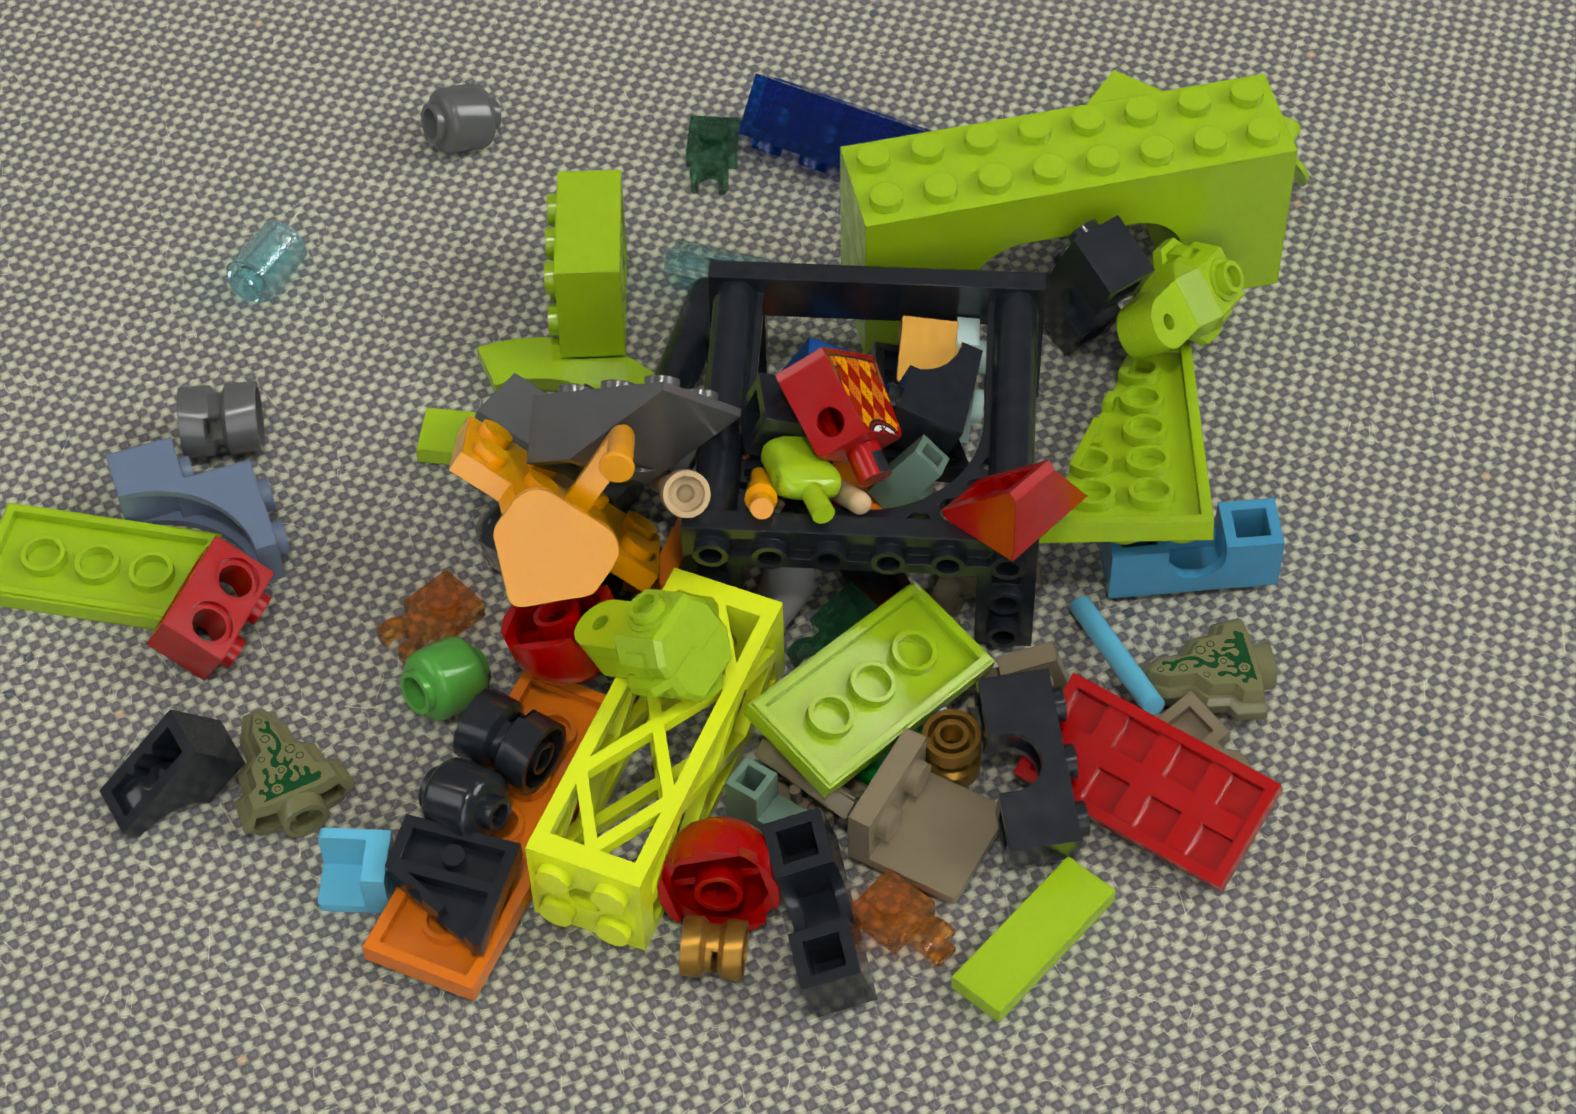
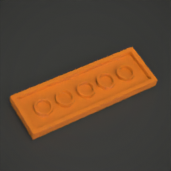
M522 672L509 695L524 705L525 715L535 709L564 725L567 736L558 764L539 789L527 794L508 784L511 815L505 827L493 836L521 843L523 857L484 956L473 954L397 886L362 946L366 960L475 1002L532 899L525 847L606 694L578 684L546 685ZM577 801L570 825L577 818L580 809L579 801Z

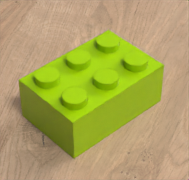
M621 169L558 171L556 193H548L546 197L548 226H555L545 227L546 258L551 261H544L545 294H550V301H556V303L548 304L549 336H559L561 358L626 356L627 243Z

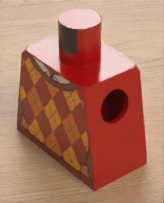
M821 347L775 375L815 453L822 460L849 463L860 487L877 484L892 474L882 449L901 437L902 431L873 355Z

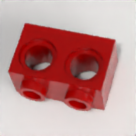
M215 536L196 560L146 642V645L204 681L218 665L228 669L246 642L245 639L238 636L246 621L254 625L272 598L264 590L275 572L220 537ZM219 582L230 585L235 590L237 597L227 594L221 588ZM192 625L205 629L210 635L211 641L200 638L195 633Z

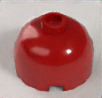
M606 584L605 587L600 585L593 594L585 597L527 607H517L512 604L503 617L500 632L515 661L524 673L546 685L584 684L596 678L601 671L575 640L574 631L581 617L593 606L603 601L615 599Z
M707 817L691 822L678 832L666 856L657 886L661 906L673 920L681 925L682 917L689 914L705 916L710 923L723 924L728 919L748 920L749 931L759 928L766 922L767 912L773 909V907L775 910L777 909L781 889L774 879L764 833L746 821L731 817Z

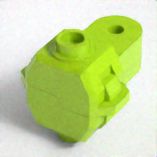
M1174 237L1167 239L1153 251V258L1150 260V263L1155 268L1154 272L1141 289L1133 294V298L1120 310L1117 317V333L1121 345L1135 359H1143L1179 348L1187 340H1191L1199 346L1210 344L1221 333L1222 325L1229 319L1233 308L1244 295L1242 290L1244 286L1243 272L1235 261L1227 260L1220 246L1197 241L1184 245Z
M645 588L632 601L607 600L593 606L581 617L574 631L575 640L598 669L606 676L628 679L629 689L634 695L653 698L659 696L702 703L713 697L723 685V670L733 657L727 627L719 618L718 604L713 597Z

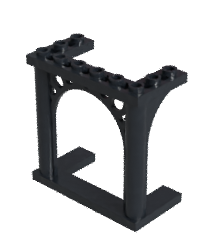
M710 260L708 290L711 330L704 389L717 392L719 394L718 401L739 408L759 373L769 374L767 316L900 321L903 315L957 321V317L980 319V324L987 325L984 423L982 437L974 457L956 479L938 492L907 505L885 509H869L868 512L861 515L854 514L844 507L832 505L835 510L833 518L827 523L818 524L813 521L803 500L783 498L777 495V498L785 503L781 512L772 513L766 519H758L752 515L745 504V493L748 487V481L745 476H751L752 470L757 467L764 469L765 467L761 462V456L745 454L740 418H738L698 447L696 472L707 480L710 486L711 497L707 508L701 514L692 518L681 519L684 571L745 590L744 566H759L764 569H778L781 567L809 568L825 572L839 570L876 571L887 575L922 573L937 574L942 577H955L958 575L977 576L974 640L978 644H988L999 648L1031 646L1039 539L1014 561H1011L954 524L944 520L940 515V511L979 478L1034 464L1036 398H1038L1046 273ZM986 465L989 466L988 470L984 469Z

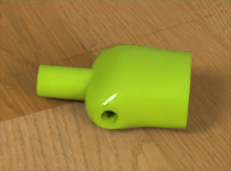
M782 436L767 442L762 449L761 462L770 477L777 495L793 500H803L814 522L818 524L829 522L835 515V510L829 498H834L841 488V476L838 470L828 460H822L815 453L807 437Z

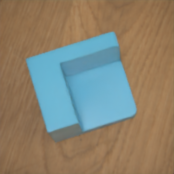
M321 828L318 842L324 864L318 894L320 910L382 913L392 897L395 883L387 877L385 863L394 844L392 830Z

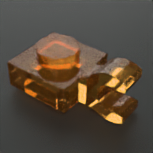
M890 869L883 873L854 902L860 929L894 954L906 943H909L928 961L940 967L956 951V947L948 942L955 935V929L942 918L935 916V901Z

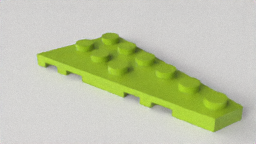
M1190 340L1185 341L1179 348L1143 359H1135L1127 354L1118 371V382L1113 391H1107L1102 401L1100 416L1098 418L1094 417L1069 463V474L1066 479L1088 497L1040 537L1039 543L1113 542L1115 544L1127 545L1139 541H1171L1185 544L1195 540L1214 539V516Z

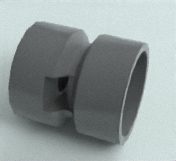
M257 381L226 383L221 392H215L210 385L180 387L177 389V421L184 456H189V458L216 456L221 447H227L232 454L264 451V418ZM220 415L221 424L212 422L211 417Z

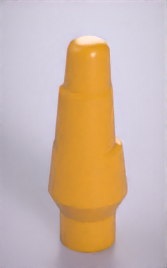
M757 467L751 472L750 483L745 493V504L754 517L766 519L773 513L774 507L777 504V493L766 470Z

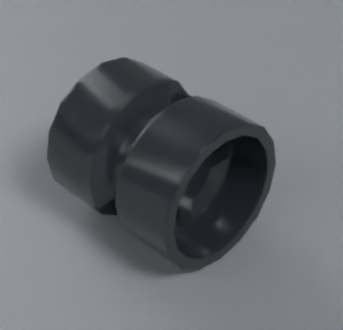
M493 687L485 688L474 697L461 716L454 733L453 751L460 758L468 759L492 770L495 768V771L499 772L508 784L529 794L535 792L546 782L558 764L565 746L566 727L535 709L525 715L524 705L521 702Z

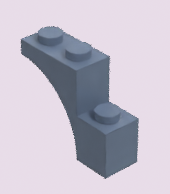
M171 437L105 455L125 520L159 525L187 526L222 534L224 539L237 546L246 555L275 572L270 581L286 577L281 555L290 552L287 536L281 520L270 522L268 512L276 510L271 488L267 478L256 480L250 459L194 475L189 456L177 458Z

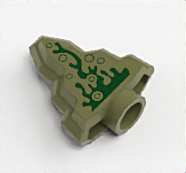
M1238 618L1210 625L1207 635L1186 640L1178 655L1156 658L1141 668L1163 698L1165 705L1175 704L1188 692L1192 691L1212 713L1228 712L1236 721L1266 719L1268 714L1264 690L1275 689L1277 685L1275 658L1268 642L1252 644L1243 621Z
M259 709L243 716L240 746L247 763L238 775L243 795L234 804L244 833H254L263 836L283 829L286 836L296 838L310 835L319 830L329 818V809L342 802L347 793L355 787L354 780L339 759H326L314 743L296 741L287 724L266 710Z

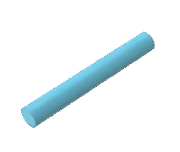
M1087 596L1075 598L1070 605V611L1141 709L1152 715L1160 713L1165 705L1163 698L1091 599Z

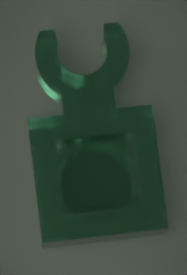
M691 115L686 146V167H691L689 176L692 194H698L700 183L707 179H713L718 182L719 195H726L728 192V169H738L742 118Z
M850 581L809 619L817 633L813 637H803L791 644L786 653L790 662L797 667L805 658L815 655L877 609L878 606Z

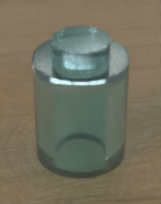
M267 221L228 264L227 275L230 279L229 284L232 290L244 300L267 302L306 258L307 249L304 242L287 225L278 221Z

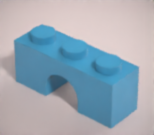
M1275 498L1218 502L1214 517L1213 540H1195L1185 544L1171 541H1139L1127 545L1101 542L1100 557L1108 599L1278 584L1285 542Z

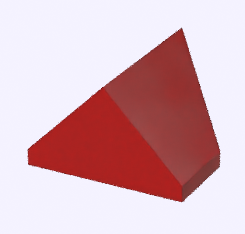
M1049 460L979 478L941 511L947 521L1009 560L1014 561L1088 496L1058 473Z

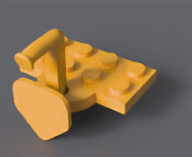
M469 415L457 432L449 471L499 502L503 515L495 525L493 537L507 597L511 604L517 607H527L589 596L599 588L609 572L641 592L645 588H651L659 577L661 536L656 533V527L647 518L634 511H629L628 514H625L608 503L609 498L603 492L610 481L616 483L626 482L632 478L635 472V464L633 462L635 434L630 426L621 424L613 427L574 481L566 475L527 464L528 451L512 442V435L504 427L492 420L485 419L481 422Z

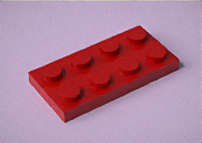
M1073 672L1063 689L1067 708V722L1059 724L1063 744L1073 743L1077 756L1079 776L1078 779L1071 780L1075 801H1085L1089 819L1223 893L1283 791L1282 785ZM1022 756L1013 774L1016 779L1030 786L1037 779V773L1032 763Z

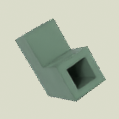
M923 434L889 463L892 474L883 481L871 485L867 492L884 509L922 500L938 492L931 484L942 475L949 458ZM940 511V515L944 519L945 516L943 515L942 511Z
M748 757L743 759L725 782L727 817L746 821L762 832V824L807 811V809L778 794L776 772Z

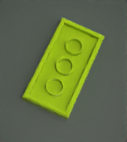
M8 502L0 520V606L154 630L198 557L215 536L221 539L223 537L219 533Z
M914 580L747 705L744 715L826 799L891 749L905 727L914 731L926 722L930 716L940 711L975 684L977 679H981L989 673L995 660Z

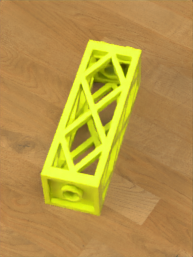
M675 567L662 590L713 597L719 607V618L727 627L733 657L723 670V685L713 697L702 703L659 696L656 698L640 696L639 700L634 704L636 695L629 689L628 679L616 677L525 847L535 912L540 913L543 918L555 925L563 927L574 925L594 932L599 938L611 945L625 946L628 944L645 951L665 913L664 908L659 902L657 886L666 856L677 834L682 815L685 812L679 832L691 822L713 816L725 792V782L737 768L756 729L754 724L744 715L746 707L751 701L780 681L785 671L783 602ZM746 690V693H745V696H744V699H743V702H742V705H741V708H740V711H739V714H738V709H739V706H740V703H741V700H742L744 691ZM716 702L689 757L671 767L666 732ZM649 743L655 778L605 808L634 751ZM658 798L656 802L647 806L643 810L639 811L635 815L631 816L627 820L623 821L622 823L618 824L617 826H615L614 828L610 829L609 831H607L606 833L602 834L597 838V835L603 832L604 830L608 829L609 827L621 821L622 819L637 811L641 807ZM577 801H579L580 809L577 818L570 825ZM653 826L635 863L609 854L614 849Z

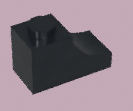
M962 342L947 364L934 369H919L910 365L897 385L892 382L887 384L885 388L902 431L901 437L891 443V446L905 451L924 434L948 456L963 434L983 350Z
M170 709L99 792L122 834L141 837L157 821L179 808L197 802L210 803L245 764V761L221 720Z

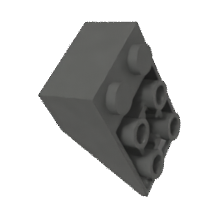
M647 375L644 378V384H634L624 380L601 381L600 388L597 389L576 384L559 385L558 393L533 395L526 463L577 479L610 430L616 425L626 424L633 429L635 434L633 459L635 472L628 481L622 483L610 481L606 487L648 484L740 418L741 408L718 401L719 394L715 391L681 388L678 378L666 375Z

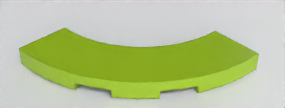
M556 337L516 338L477 347L478 359L494 393L514 373L542 391L558 392V386L563 384L584 385L586 383L597 389L600 388L601 381L610 379L644 384L645 376L654 375L651 370L628 356L561 358L560 341Z

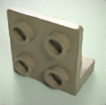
M905 727L848 816V856L950 904H955L999 834L995 812L997 802L932 773L931 764L926 762L927 737Z

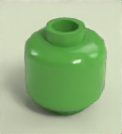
M446 636L407 657L403 674L400 678L402 695L409 707L417 714L425 715L432 720L445 721L464 711L477 694L488 688L489 664L479 648L472 646L460 637Z

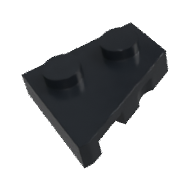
M406 814L385 863L387 877L473 954L483 957L522 860L523 851L521 843L474 831L469 835L461 836L438 822Z

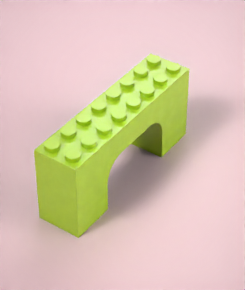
M1265 73L840 147L841 265L980 270L992 257L1011 247L1069 236L1088 221L1096 219L1100 225L1119 215L1125 226L1146 223L1155 249L1162 242L1173 237L1184 245L1197 241L1220 246L1227 260L1235 261L1240 266L1244 276L1243 289L1278 283L1298 150ZM853 319L864 354H868L875 341L896 345L898 323L900 321Z

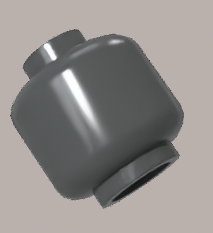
M467 83L439 88L431 94L428 103L422 108V128L427 140L431 144H435L444 153L457 154L484 149L491 144L496 128H499L501 125L500 106L496 99L490 98L488 92L479 84Z

